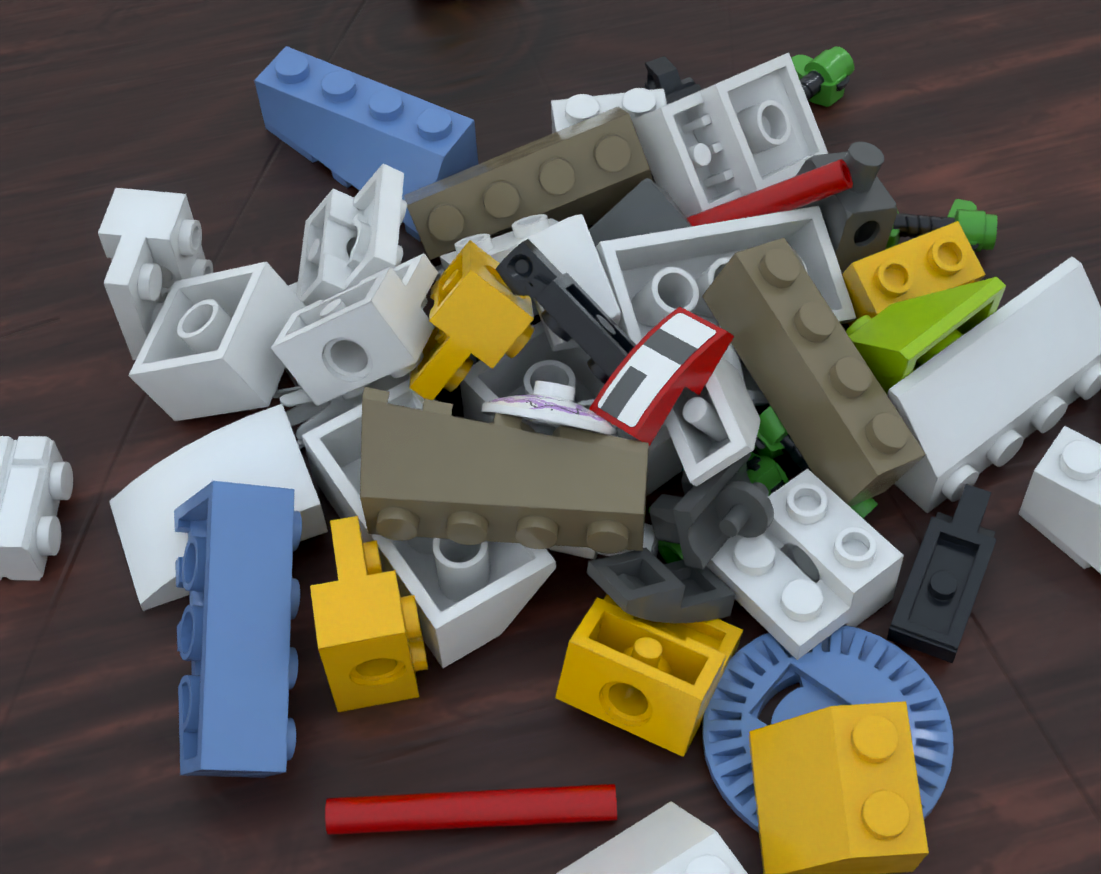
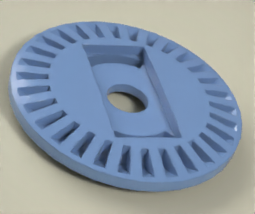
M843 625L798 660L770 633L757 637L742 647L729 660L703 715L702 742L711 778L722 798L735 814L752 829L759 833L749 731L768 726L758 719L763 708L778 692L795 683H800V688L793 690L780 701L773 713L771 724L829 706L906 701L924 819L932 812L944 791L951 771L954 752L953 730L948 710L939 690L922 667L898 646L876 634L860 628Z

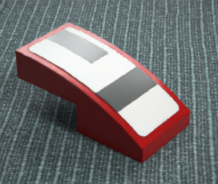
M678 307L651 329L629 352L602 387L589 410L636 439L649 443L650 446L683 389L687 388L700 395L734 336L688 310Z

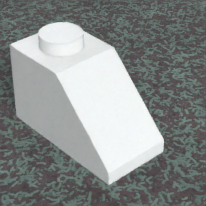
M722 357L700 395L684 388L664 422L689 482L697 487L754 450L761 419L738 369Z

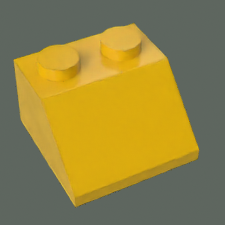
M906 701L829 706L749 731L763 874H887L914 872L928 855L929 851Z

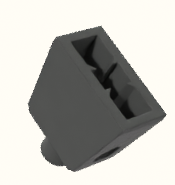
M862 141L852 143L847 152L813 155L804 162L797 175L840 159H843L849 168L853 181L851 189L797 208L820 207L842 274L851 263L885 250L897 215L896 202L877 177L884 162V155L876 146Z

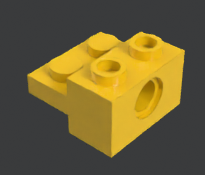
M959 221L851 263L842 275L857 318L848 323L850 327L857 319L864 315H869L873 318L892 303L980 281L986 274Z
M471 240L468 241L431 287L430 298L434 300V306L430 310L429 322L435 328L422 351L424 354L423 360L411 371L409 388L424 399L433 400L443 388L449 392L456 389L473 365V360L469 358L471 353L493 369L504 354L509 358H514L524 348L535 330V327L530 324L534 319L531 298L529 296L513 295L496 271L500 263Z
M358 516L331 520L330 525L338 581L311 585L310 590L318 650L337 711L343 712L419 697L415 672L428 669L415 595L401 597L396 571L383 572L377 540L364 542Z
M608 594L604 599L597 597L569 640L555 698L684 757L703 721V715L727 664L738 648L743 629L720 619L694 623L649 621L625 613Z

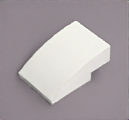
M789 52L632 120L656 184L669 194L686 218L795 177L808 158L813 155L828 154Z
M283 404L249 415L184 446L137 477L109 501L138 600L143 611L189 595V591H186L185 588L176 587L175 562L178 557L184 556L185 547L188 542V533L175 532L174 510L212 481L295 489L294 510L299 511L302 517L300 541L328 532L319 498Z

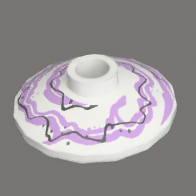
M535 381L533 394L497 398L483 403L481 410L483 414L493 417L495 413L521 417L522 422L527 425L556 430L559 426H565L611 436L616 434V429L604 418L573 402L576 388L558 383Z

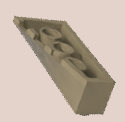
M615 107L404 195L427 256L429 260L456 250L455 243L466 237L477 234H490V237L494 238L512 232L511 225L515 221L532 215L545 214L548 219L553 218L560 222L568 217L582 214L587 226L595 225L642 180L646 178L652 180V176L629 113L620 107Z
M781 238L736 252L702 295V298L721 328L734 336L731 344L813 474L850 507L885 492L926 455L813 283L806 272L802 259L786 239Z
M364 387L362 396L360 500L368 534L382 535L385 538L396 541L411 540L415 537L450 539L463 545H477L484 541L520 543L531 549H548L553 546L587 547L605 554L619 553L624 550L643 551L649 443L565 426H559L553 431L551 436L536 433L533 428L522 422L521 417L495 413L493 422L485 423L451 416L453 404L424 399L422 410L389 404V391Z

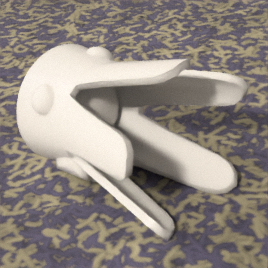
M301 386L277 390L273 397L280 398V403L286 407L296 406L286 411L291 427L304 422L296 431L299 449L305 446L303 434L353 409L355 397L344 399L342 396H339L316 406Z

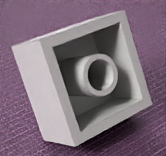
M267 261L174 281L128 376L174 421L269 407L272 398L278 390L279 381L286 367L271 347L292 313L306 306Z

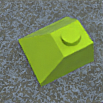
M993 277L892 303L873 318L869 315L860 317L846 330V333L888 395V390L996 312L1006 285L998 277Z

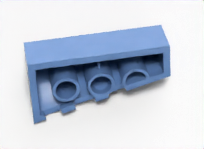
M286 46L254 80L265 128L312 163L320 161L331 170L332 177L346 188L352 185L360 191L380 166L385 164L404 173L402 199L405 200L404 195L478 165L475 122L473 119ZM407 208L402 221L405 224V230L420 242L421 239Z
M212 481L174 510L175 532L188 533V542L185 547L184 556L178 557L175 562L176 587L185 588L186 591H189L190 605H187L182 619L177 625V651H180L182 660L191 661L192 675H184L178 686L180 775L264 778L285 773L287 761L293 757L296 746V725L292 718H288L289 690L294 687L298 675V654L294 647H290L291 620L296 617L299 609L300 585L296 578H292L293 552L297 550L302 535V517L299 511L294 510L295 489Z

